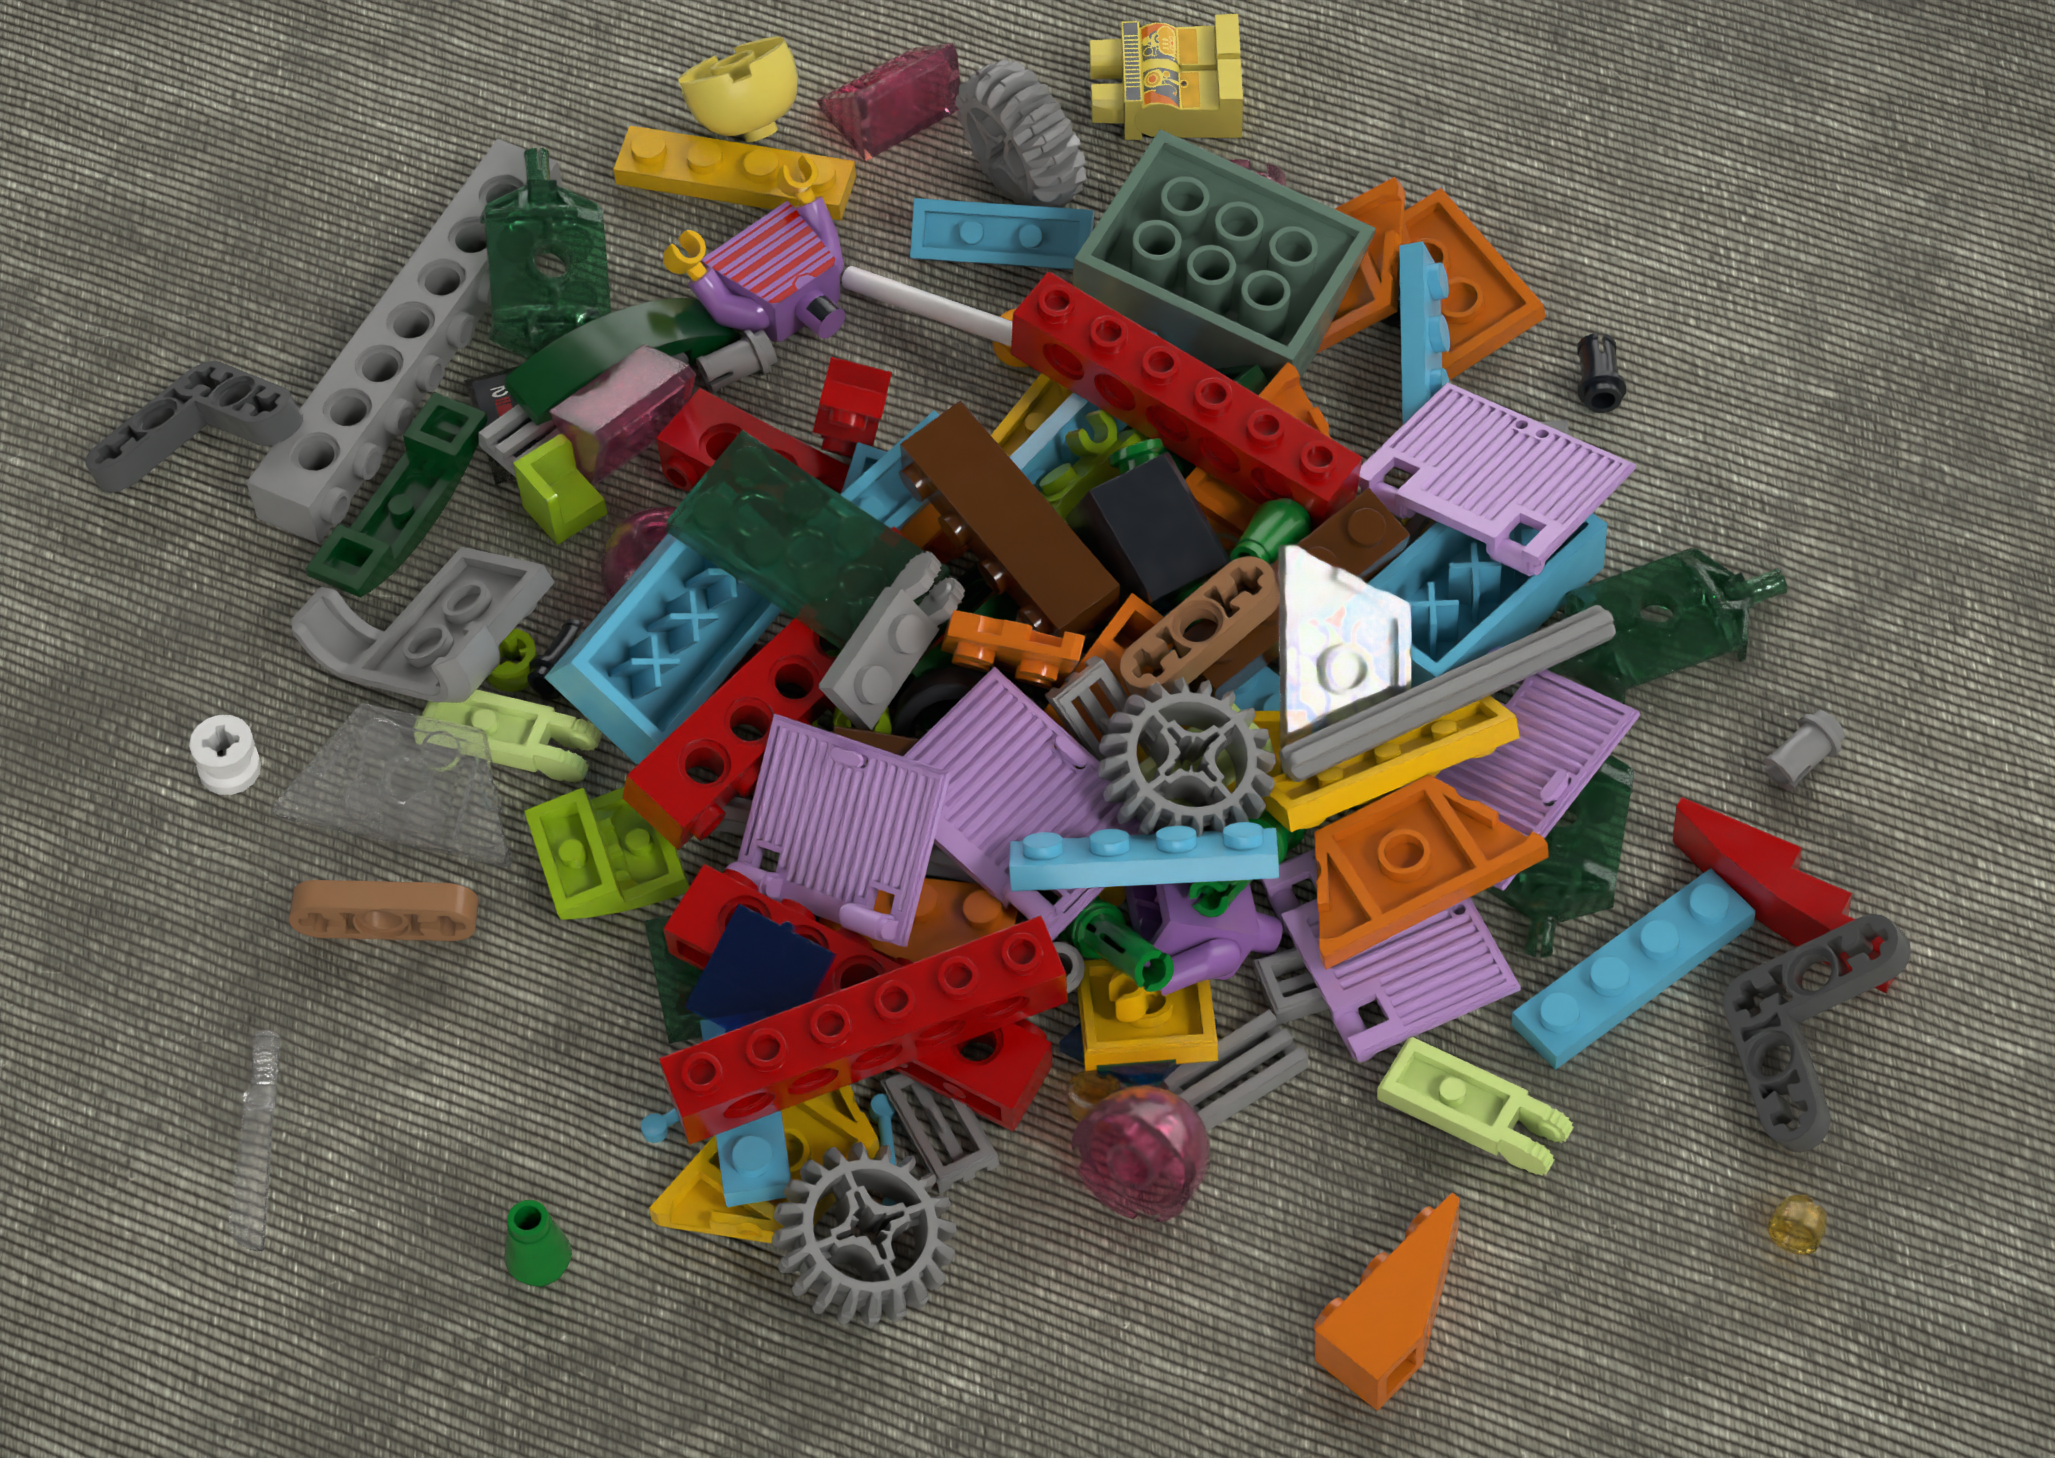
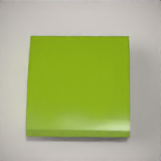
M582 787L524 810L557 914L561 920L604 916L648 906L684 894L690 887L678 850L622 799L624 787L593 799L589 798L585 788Z

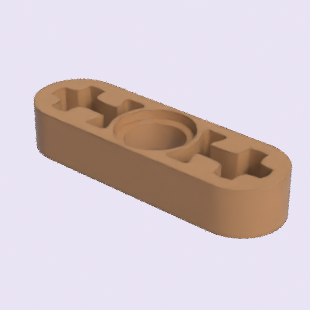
M1241 557L1231 561L1129 646L1120 661V671L1129 694L1134 695L1136 693L1146 699L1149 686L1157 681L1170 694L1174 681L1182 676L1187 684L1191 683L1276 610L1280 601L1279 587L1271 566L1266 561L1257 557ZM1243 584L1249 588H1255L1259 585L1260 591L1252 596L1246 591L1238 594L1237 589ZM1224 609L1226 612L1232 609L1233 616L1228 618ZM1209 619L1218 624L1213 636L1205 641L1191 642L1183 637L1187 626L1196 620ZM1173 643L1178 654L1182 657L1181 659L1178 658L1174 649L1169 652L1167 647L1169 644ZM1147 665L1155 670L1162 667L1163 673L1156 678L1149 673L1142 676L1141 669Z
M309 880L299 883L293 889L289 923L296 931L316 938L459 941L469 938L475 932L479 898L471 889L453 883Z

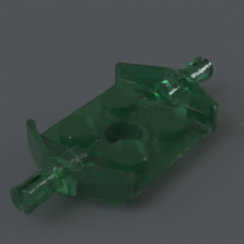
M530 148L524 151L526 167L525 185L485 205L480 216V223L485 224L493 322L488 334L489 340L527 359L567 333L612 313L603 208L591 200L557 186V180H550L549 150L545 148H540L538 155L537 148ZM545 253L557 256L565 266V273L559 277L546 276L536 267L535 257Z
M1691 547L1567 592L1564 619L1594 605H1600L1604 610H1609L1616 633L1611 640L1556 664L1547 670L1558 675L1564 673L1567 675L1573 674L1575 679L1595 692L1625 705L1626 690L1737 649L1739 662L1745 661L1748 645L1749 609L1753 608L1754 604L1780 594H1786L1788 589L1785 577L1781 575L1779 568H1775L1770 572L1746 580L1741 572L1734 574L1699 549ZM1656 605L1669 609L1673 613V617L1667 621L1654 622L1644 618L1640 612L1646 607Z
M1612 755L1607 757L1567 809L1573 812L1578 819L1566 827L1554 826L1544 838L1548 843L1549 857L1517 873L1504 891L1494 886L1485 889L1530 919L1527 943L1524 949L1527 954L1536 957L1540 935H1543L1540 958H1547L1553 954L1556 924L1559 922L1614 907L1630 797L1633 791L1634 770L1628 764Z

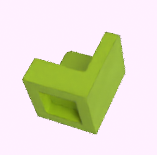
M564 434L557 435L513 463L523 508L556 545L607 514L605 499L577 469L572 443Z

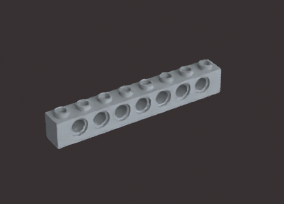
M496 139L300 408L303 414L301 427L286 440L274 444L246 482L257 519L318 544L332 525H337L344 519L352 497L365 480L371 479L376 474L382 461V455L395 437L401 436L408 429L415 409L427 392H432L439 386L445 367L459 348L463 349L469 344L477 322L489 306H494L501 299L506 282L518 265L527 262L531 257L536 240L549 222H554L561 215L566 202V191L563 189L558 161Z

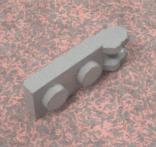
M921 552V554L910 559V562L905 565L906 568L900 572L891 587L884 588L819 683L820 690L858 729L872 730L939 631L937 626L949 619L953 610H957V605L962 602L965 590L955 578L950 577L949 579L945 578L943 581L940 580L937 585H934L932 590H929L934 583V578L938 577L937 574L941 571L940 567L942 566L932 552ZM929 590V595L925 596L918 606L913 600Z

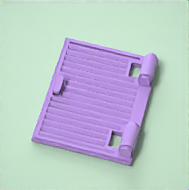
M1447 382L1361 465L1358 486L1361 487V493L1370 488L1392 514L1405 519L1406 517L1412 518L1416 512L1486 543V552L1490 554L1491 559L1528 576L1533 574L1537 576L1543 570L1545 561L1636 469V464ZM1394 466L1413 474L1399 489L1384 483V476ZM1519 523L1540 531L1526 546L1509 539V533Z
M1497 646L1495 649H1491L1487 654L1495 650H1498L1502 647ZM1547 669L1517 682L1521 685L1507 704L1501 703L1516 715L1520 738L1497 747L1490 755L1481 758H1470L1441 770L1435 776V778L1454 787L1462 798L1477 800L1499 812V821L1526 836H1529L1534 831L1543 836V838L1548 835L1640 716L1638 710ZM1402 786V787L1397 788V789H1395V790H1393V791H1390V792H1388V793H1385V794H1383V796H1382L1381 798H1383V797H1385V796H1387V795H1389V794H1391V793H1393V792H1395V791H1397V790H1399V789H1401V788H1403V787H1405V786ZM1517 874L1493 886L1504 891Z
M995 667L903 756L951 773L934 843L990 895L1002 902V906L1006 909L1012 904L1028 919L1042 915L1052 941L1105 887L1051 890L1060 898L1054 906L1037 890L1011 892L1009 869L1010 841H1023L1026 836L1041 832L1055 833L1060 835L1062 839L1084 838L1104 829H1119L1126 831L1129 835H1137L1141 822L1136 818L1129 823L1119 824L1117 814L1124 802H1105L1103 793L1111 781L1098 778L1097 768L1100 762ZM1076 766H1078V767H1084V766H1085V768H1083V769H1077V768H1075V767H1076Z
M774 714L737 862L730 863L726 869L742 873L759 888L758 892L779 902L783 898L794 900L805 906L814 915L839 923L845 929L878 941L907 947L951 773ZM765 848L780 853L776 872H767L760 869ZM878 890L895 895L890 914L874 911Z
M1315 849L1282 862L1279 865V878L1260 879L1266 890L1267 899L1277 918L1281 920L1285 933L1290 935L1332 1015V1021L1352 1058L1358 1062L1368 1061L1374 1057L1375 1053L1521 990L1518 981L1470 897L1325 970L1321 963L1319 952L1320 937L1317 899L1300 905L1292 888L1293 884L1310 878L1317 890ZM1376 1000L1387 1021L1367 1029L1359 1015L1358 1008Z

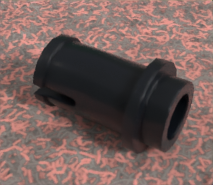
M1593 333L1583 337L1577 344V355L1580 359L1582 375L1577 393L1581 402L1589 410L1596 413H1606L1615 410L1621 404L1626 394V382L1618 374L1617 346L1614 338L1608 334L1603 335L1604 352L1601 353L1598 333Z
M568 619L562 625L561 631L544 654L536 655L529 662L530 673L527 676V681L531 688L539 695L548 699H557L562 695L544 677L572 646L576 639L575 635L584 622Z

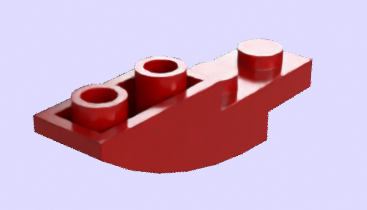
M835 357L830 358L812 431V436L823 438L821 450L852 458L858 442L873 447L878 425L882 418L892 372Z

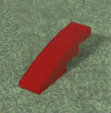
M1681 797L1676 806L1672 842L1703 873L1712 868L1755 910V918L1766 927L1799 947L1855 920L1849 917L1851 892L1799 871L1802 847ZM1876 937L1871 941L1873 951L1868 956L1872 960L1881 956L1880 945L1885 942L1881 937ZM1844 951L1840 954V957L1845 961L1851 972L1853 968L1846 961L1851 956ZM1821 961V962H1823V963H1825V964L1831 966L1829 962ZM1894 978L1874 988L1887 993Z

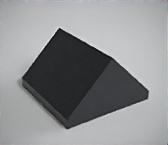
M1169 453L1157 456L1089 490L1065 517L1069 527L1120 585L1118 611L1132 593L1157 611L1231 562Z

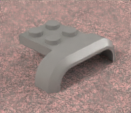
M461 547L385 631L369 625L356 615L336 590L321 586L292 618V633L315 661L342 679L432 702L461 703L466 701L498 666L500 661L498 648L501 642L523 618L533 612L537 602L555 582L544 564Z

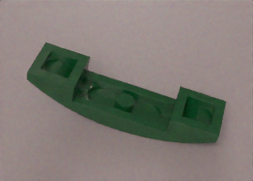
M671 298L645 302L602 316L555 340L505 378L504 388L536 425H540L589 406L590 389L592 387L683 352L688 357V364L691 366L696 364V358L704 357L741 340V338L732 328L716 323L699 299Z
M434 392L403 434L406 451L351 527L348 528L341 524L335 527L306 567L307 576L360 598L390 577L421 543L452 497L478 446L479 432L485 428L488 421L487 413Z

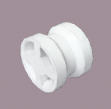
M217 715L200 723L191 734L189 747L194 762L197 764L196 767L201 783L209 791L219 795H233L243 792L253 785L260 775L261 761L254 746L253 736L250 727L242 719L232 715ZM223 750V755L218 757L217 752Z

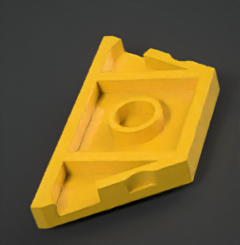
M850 1085L781 1110L791 1179L803 1181L800 1170L808 1160H813L823 1166V1155L827 1149L836 1147L846 1160L849 1150L854 1143H863L869 1159H873L879 1149L878 1137L865 1113L860 1111L855 1102L854 1092ZM715 1135L649 1207L651 1220L661 1227L772 1244L774 1233L785 1227L773 1218L774 1211L778 1204L789 1201L787 1198L727 1207ZM833 1193L827 1195L816 1204L813 1226L835 1203L836 1199Z

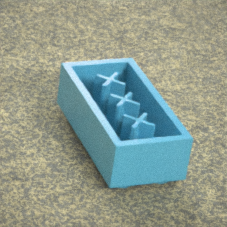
M724 483L695 501L544 678L636 765L639 764L707 701L788 604L758 575L762 565L782 548L786 542Z
M1592 513L1545 561L1544 568L1539 575L1533 574L1528 576L1491 559L1490 554L1486 552V543L1440 522H1436L1342 606V642L1349 651H1356L1375 676L1399 694L1487 655L1491 649H1495L1497 646L1504 647L1531 635L1604 568L1607 523ZM1519 523L1509 533V539L1526 546L1540 531Z

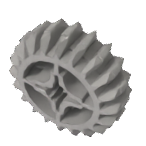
M1002 59L995 64L989 63L969 76L967 81L959 86L956 106L959 109L957 112L958 121L964 127L963 137L969 142L973 151L971 155L977 158L982 167V173L988 175L993 185L1007 199L1013 200L1016 205L1061 208L1072 201L1073 196L1083 190L1086 170L1083 167L1085 165V156L1078 148L1080 139L1072 131L1070 126L1071 120L1066 118L1061 110V102L1054 100L1049 92L1048 85L1040 84L1033 71L1030 69L1025 70L1024 66L1017 61L1010 62Z
M1182 676L1174 681L1170 694L1157 681L1149 686L1146 699L1134 693L1125 703L1124 709L1126 713L1115 712L1112 715L1108 724L1112 734L1104 735L1099 745L1100 753L1107 758L1101 760L1097 772L1098 778L1111 781L1103 793L1105 802H1124L1117 814L1119 824L1129 823L1136 818L1141 822L1137 835H1148L1152 831L1157 832L1169 826H1188L1195 829L1196 836L1200 837L1203 831L1223 832V829L1230 824L1248 822V818L1258 819L1266 807L1261 797L1269 796L1274 787V778L1266 773L1271 771L1276 763L1275 753L1261 750L1269 740L1268 729H1249L1256 716L1254 707L1243 709L1239 713L1232 709L1236 699L1234 690L1223 694L1220 701L1210 696L1212 685L1209 680L1201 683L1197 693H1190L1188 684ZM1179 725L1191 726L1203 732H1189ZM1142 738L1152 748L1149 755L1158 767L1153 779L1148 783L1143 777L1137 761V743ZM1224 749L1229 754L1235 769L1236 785L1235 791L1232 794L1222 784L1224 775L1216 766V760ZM1203 756L1196 772H1193L1191 765L1188 772L1179 768L1171 774L1177 759H1180L1182 766L1184 760L1194 763ZM1181 798L1189 801L1195 807L1182 806L1168 800Z
M862 1142L852 1145L847 1160L836 1147L827 1149L823 1155V1166L813 1160H808L800 1170L803 1181L789 1180L783 1190V1194L789 1202L778 1204L774 1211L773 1218L785 1227L774 1233L772 1236V1246L791 1251L779 1261V1272L789 1274L799 1271L801 1276L792 1287L793 1295H804L810 1288L818 1294L812 1307L815 1314H822L830 1302L838 1305L837 1319L840 1325L848 1324L856 1309L860 1310L862 1320L867 1328L876 1326L880 1320L882 1309L893 1322L902 1320L906 1315V1303L916 1309H921L929 1300L926 1288L938 1290L946 1279V1275L939 1266L949 1265L955 1257V1250L944 1243V1241L954 1236L957 1231L956 1223L937 1218L949 1208V1197L936 1196L930 1198L928 1192L936 1182L935 1174L929 1173L923 1175L919 1180L915 1179L910 1174L916 1163L914 1155L906 1156L899 1166L891 1164L892 1154L889 1145L880 1146L873 1160L868 1158L867 1150ZM866 1189L873 1190L894 1200L897 1205L885 1206L878 1204L871 1199ZM833 1193L838 1204L834 1210L838 1227L830 1229L825 1238L816 1241L813 1231L815 1206L821 1199ZM856 1225H858L862 1233L873 1231L876 1234L880 1232L872 1244L867 1236L857 1238L854 1235L850 1236ZM912 1228L915 1241L913 1262L910 1269L896 1277L891 1265L895 1259L891 1242L897 1240L903 1231ZM831 1264H850L858 1270L863 1281L844 1275Z

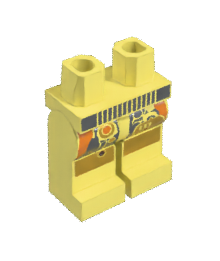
M1238 14L1215 15L1214 26L1174 27L1167 23L1156 22L1139 28V21H1122L1121 39L1090 40V79H1122V83L1091 84L1092 123H1124V140H1142V133L1155 137L1159 129L1179 138H1242L1243 89Z

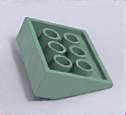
M1159 129L1074 258L1072 285L1142 327L1157 332V335L1216 369L1258 364L1270 383L1284 365L1289 362L1296 367L1301 380L1314 359L1375 235L1376 228Z

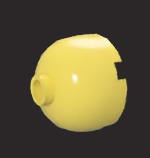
M781 36L763 38L734 47L736 54L718 61L715 55L683 73L678 81L686 105L695 120L708 131L726 137L743 134L747 143L761 140L775 133L778 130L775 121L790 110L796 99L798 87V73L795 60L786 41Z

